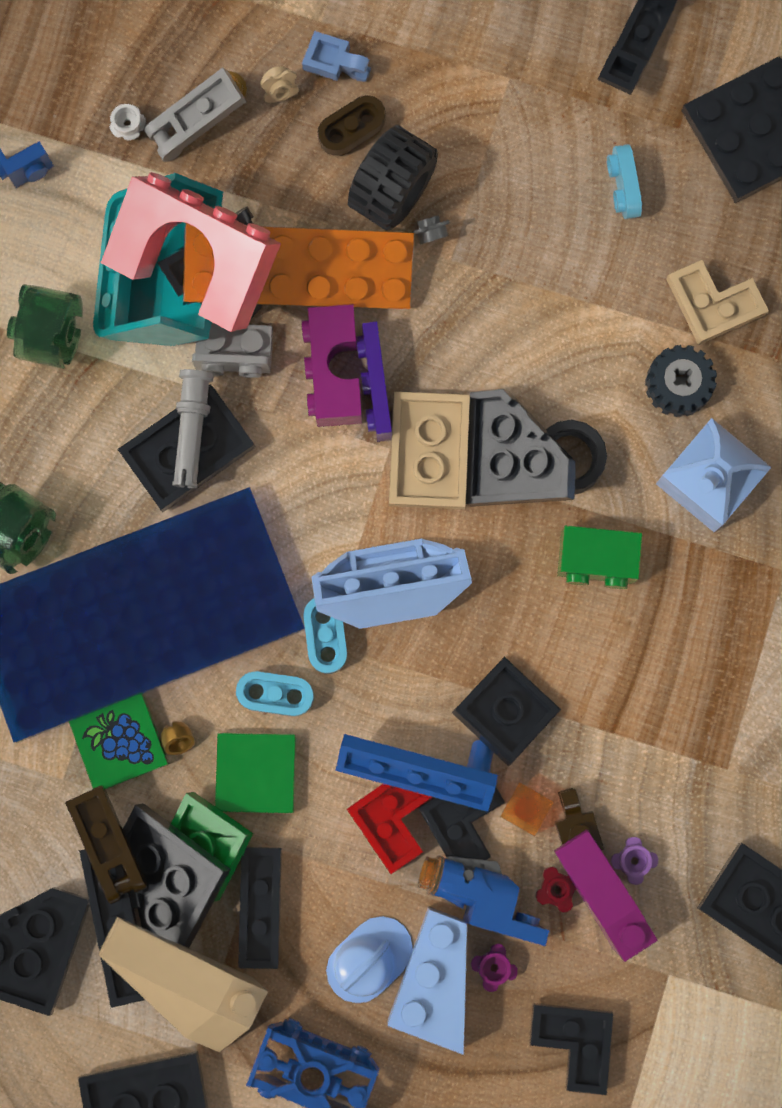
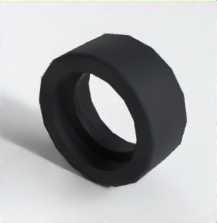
M576 420L559 421L545 429L555 440L561 437L573 436L580 438L588 445L592 455L591 467L586 474L575 479V494H581L593 487L603 473L607 460L605 442L598 431L587 423Z

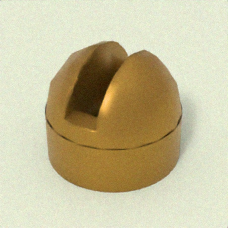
M173 721L170 727L166 725L161 733L165 752L170 755L185 753L195 743L191 729L187 724L180 721Z

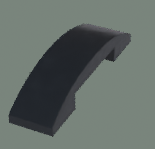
M637 0L615 47L613 46L599 74V81L632 95L678 0Z

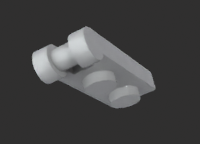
M222 67L147 124L144 130L151 141H156L159 146L157 152L162 160L168 162L177 158L181 154L182 149L247 101L230 73ZM173 126L177 133L170 138L168 131Z

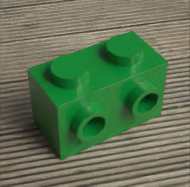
M565 525L560 537L557 576L566 577V583L572 585H589V580L605 581L604 587L627 589L628 584H634L639 579L642 533Z

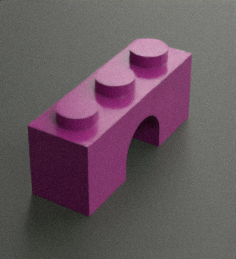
M351 304L308 308L309 320H302L303 343H310L311 357H304L306 380L313 379L314 393L307 394L308 416H316L317 427L362 424L359 378L341 379L333 375L329 370V364L336 355L342 352L357 351L354 306Z

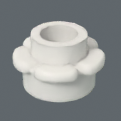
M130 104L117 106L110 116L112 123L110 124V130L117 138L124 137L125 140H134L139 137V132L143 131L146 126L144 115L140 114V110ZM129 120L131 121V124L129 126L124 125V122Z

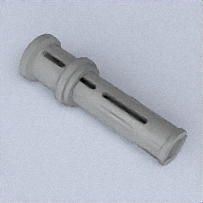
M183 369L180 370L179 377L183 379L181 400L176 403V410L181 415L172 485L184 488V486H188L187 488H197L203 417H207L210 413L207 398L209 383L213 382L214 374L202 370Z

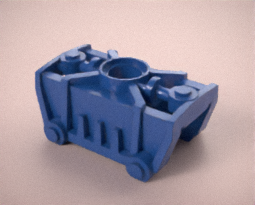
M292 1018L269 1025L246 1086L258 1088L257 1091L264 1098L275 1099L276 1096H279L307 1108H350L347 1105L327 1098V1096L336 1098L337 1094L347 1097L349 1104L354 1108H366L379 1072V1067L373 1058L370 1057L371 1053L367 1048L357 1045L351 1049L302 1029L303 1026L299 1021ZM269 1039L291 1047L298 1061L289 1058L288 1063L278 1060L277 1054L267 1047ZM308 1067L320 1069L324 1075L322 1086L315 1090L304 1087L301 1082L303 1070ZM275 1068L284 1072L282 1078L291 1082L287 1083L269 1074H256V1072H269ZM349 1070L370 1078L368 1086L354 1085L348 1088L341 1085L343 1079L334 1075Z

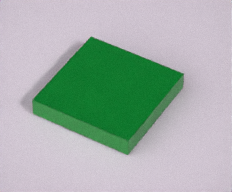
M217 733L215 807L222 812L294 813L296 735Z

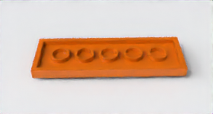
M185 223L183 301L203 302L214 273V253L206 236L195 226ZM261 226L269 230V237L278 241L281 245L257 304L298 306L353 304L354 307L410 309L414 233Z

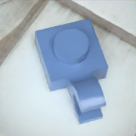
M314 31L302 62L303 70L338 81L342 71L357 81L366 82L371 67H368L369 59L367 57L349 53L350 45L348 41Z

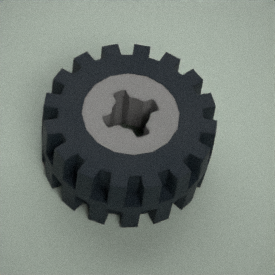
M675 345L672 349L667 348L655 358L645 379L647 396L652 398V405L655 408L659 406L663 409L662 413L666 415L672 413L674 417H681L685 414L686 416L692 415L706 405L716 388L717 383L715 379L717 373L716 370L712 369L714 364L712 360H707L704 357L705 352L702 350L696 352L694 351V346L687 345L686 348H682L681 345Z

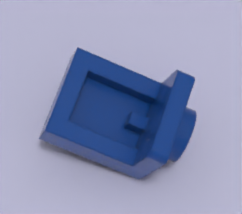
M40 141L6 159L0 149V178L4 180L9 177L15 188L28 181L35 182L42 179L48 173V170L54 167Z

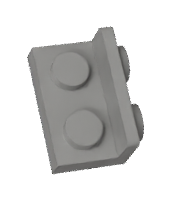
M212 323L209 339L196 341L195 353L192 355L193 365L196 370L210 372L214 376H222L224 371L239 372V376L246 378H259L261 373H271L273 328L267 325H248L246 329L230 332Z

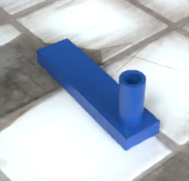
M344 734L335 770L487 812L498 779V775L490 773L494 752L481 740L472 743L467 766Z

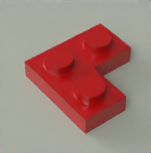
M382 784L348 807L347 811L389 873L393 874L423 853L401 819L432 797Z

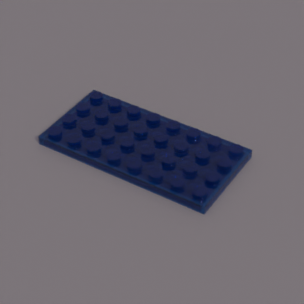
M248 487L0 583V707L13 743L30 739L68 724L70 721L305 631L304 624L251 488Z

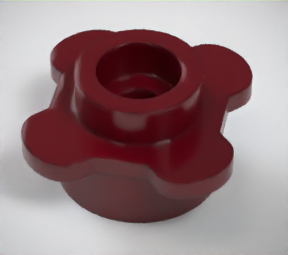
M555 867L546 868L542 874L544 880L541 889L537 890L535 894L536 900L541 905L549 903L557 906L561 912L570 911L573 908L572 897L574 891L577 890L569 876L559 873ZM556 886L561 887L560 893H555L554 888Z

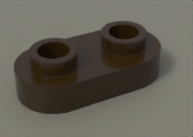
M364 95L326 117L318 127V142L322 150L329 155L340 156L380 132L385 124V107L383 103L374 96ZM371 115L374 119L369 123H365L361 120V117ZM334 134H339L343 137L340 142L330 140Z

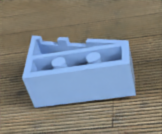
M428 907L388 1017L387 1026L464 1055L467 923L463 919Z

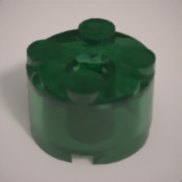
M23 284L18 297L19 309L17 317L11 316L7 326V338L14 340L13 355L19 360L65 369L64 364L70 365L80 339L81 329L76 328L75 317H83L81 296L42 286Z
M0 482V568L9 574H14L18 572L14 569L15 566L21 563L27 567L43 550L52 534V531L47 529L49 519L55 522L56 513L52 508L18 485H5Z

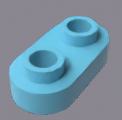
M630 144L614 146L612 154L607 155V169L609 177H615L617 190L613 192L616 213L622 212L624 219L641 217V193L632 148Z
M313 598L306 605L303 615L309 661L321 673H336L342 669L347 660L344 623L333 617L325 624L319 623L316 620L318 611L316 610L315 598ZM325 648H332L336 653L335 658L330 662H325L321 659V652Z
M253 671L242 676L236 686L238 701L242 706L252 711L300 716L311 708L314 701V693L309 683L302 678ZM254 685H261L264 689V693L259 699H253L250 696V689ZM292 690H298L302 694V699L298 704H291L288 701V694Z

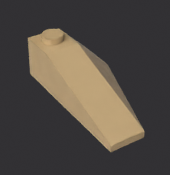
M119 917L115 920L98 953L103 960L185 1038L217 1052H221L250 1029L268 993L254 977Z

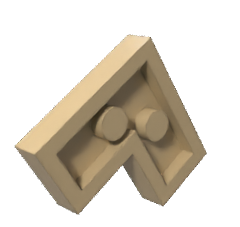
M703 260L675 271L666 278L698 345L759 319L769 312L753 278L718 292Z

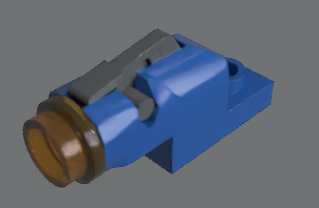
M439 855L435 858L428 856L425 858L419 875L418 887L426 889L428 895L444 898L462 909L466 905L463 921L473 926L546 946L550 931L539 926L540 918L517 912L516 918H513L520 888L508 876L502 874L498 862L446 856L444 858Z

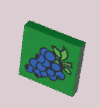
M143 692L136 693L68 720L93 789L101 785L105 789H109L169 765Z

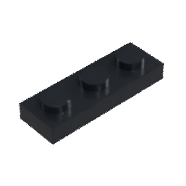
M247 847L241 858L238 969L279 968L282 848Z

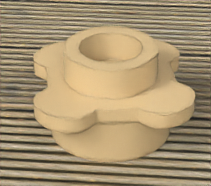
M279 66L271 68L263 75L261 87L266 91L264 95L265 102L285 101L299 92L298 85L294 83L296 73L293 70Z

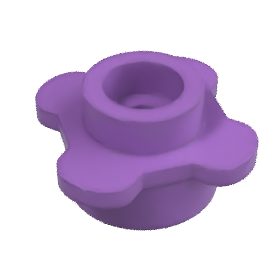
M630 837L626 840L624 849L611 857V865L614 869L623 871L627 875L629 883L638 885L643 882L644 875L651 868H655L658 865V856L644 848L639 838ZM633 857L638 858V863L636 865H633L631 863V859Z

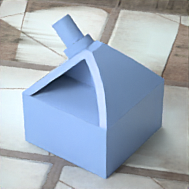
M711 418L662 475L656 485L710 530L715 532L728 520L772 467Z

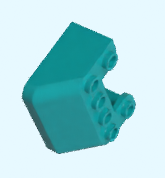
M177 173L164 176L171 180V187L182 191V189L190 190L204 197L203 203L212 208H215V206L222 207L223 191ZM127 189L114 193L107 203L104 217L93 318L95 334L113 341L163 346H177L209 339L212 322L198 315L202 304L198 302L190 304L189 302H184L183 294L178 297L157 264L158 261L184 246L185 222L175 226L167 235L152 275L149 278L132 280L101 263Z

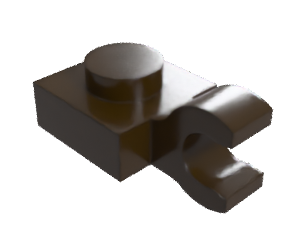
M570 788L559 791L558 796L565 819L555 821L554 823L561 845L588 830L600 850H604L594 812L581 813L576 789Z

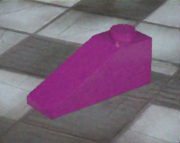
M585 830L554 850V853L612 949L624 962L658 941L638 906L588 830Z

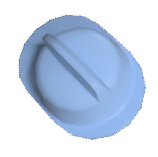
M383 916L370 918L359 925L336 947L329 957L326 972L328 983L334 993L343 1000L353 1003L368 1002L380 995L404 971L412 954L411 936L405 926L395 919Z

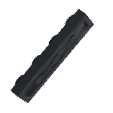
M83 849L79 850L100 952L117 917L137 925L130 892L123 894L122 900L110 904L104 895L86 850ZM123 865L110 870L115 880L127 875ZM101 958L111 1008L145 1000Z

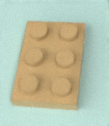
M394 392L389 506L465 510L470 395Z

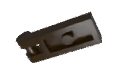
M101 785L66 801L65 804L108 902L113 904L122 900V895L134 890L137 893L148 888L145 876L136 861L105 787ZM123 865L127 875L115 880L110 870Z

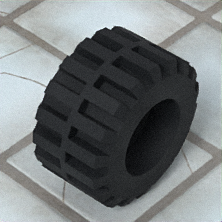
M400 125L393 126L375 142L358 168L350 186L348 206L382 229L390 231L407 217L423 194L435 170L438 150Z

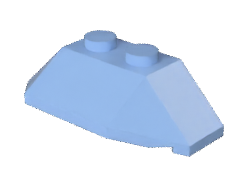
M425 539L348 551L331 562L322 572H317L311 577L316 610L359 629L435 616L472 584L464 549H452L444 544Z

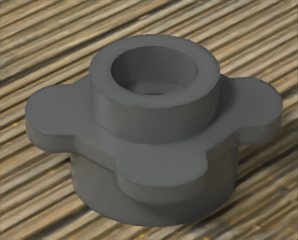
M439 215L418 221L419 229L412 231V233L418 235L420 245L447 237L449 235L446 225L450 224V221L441 222Z

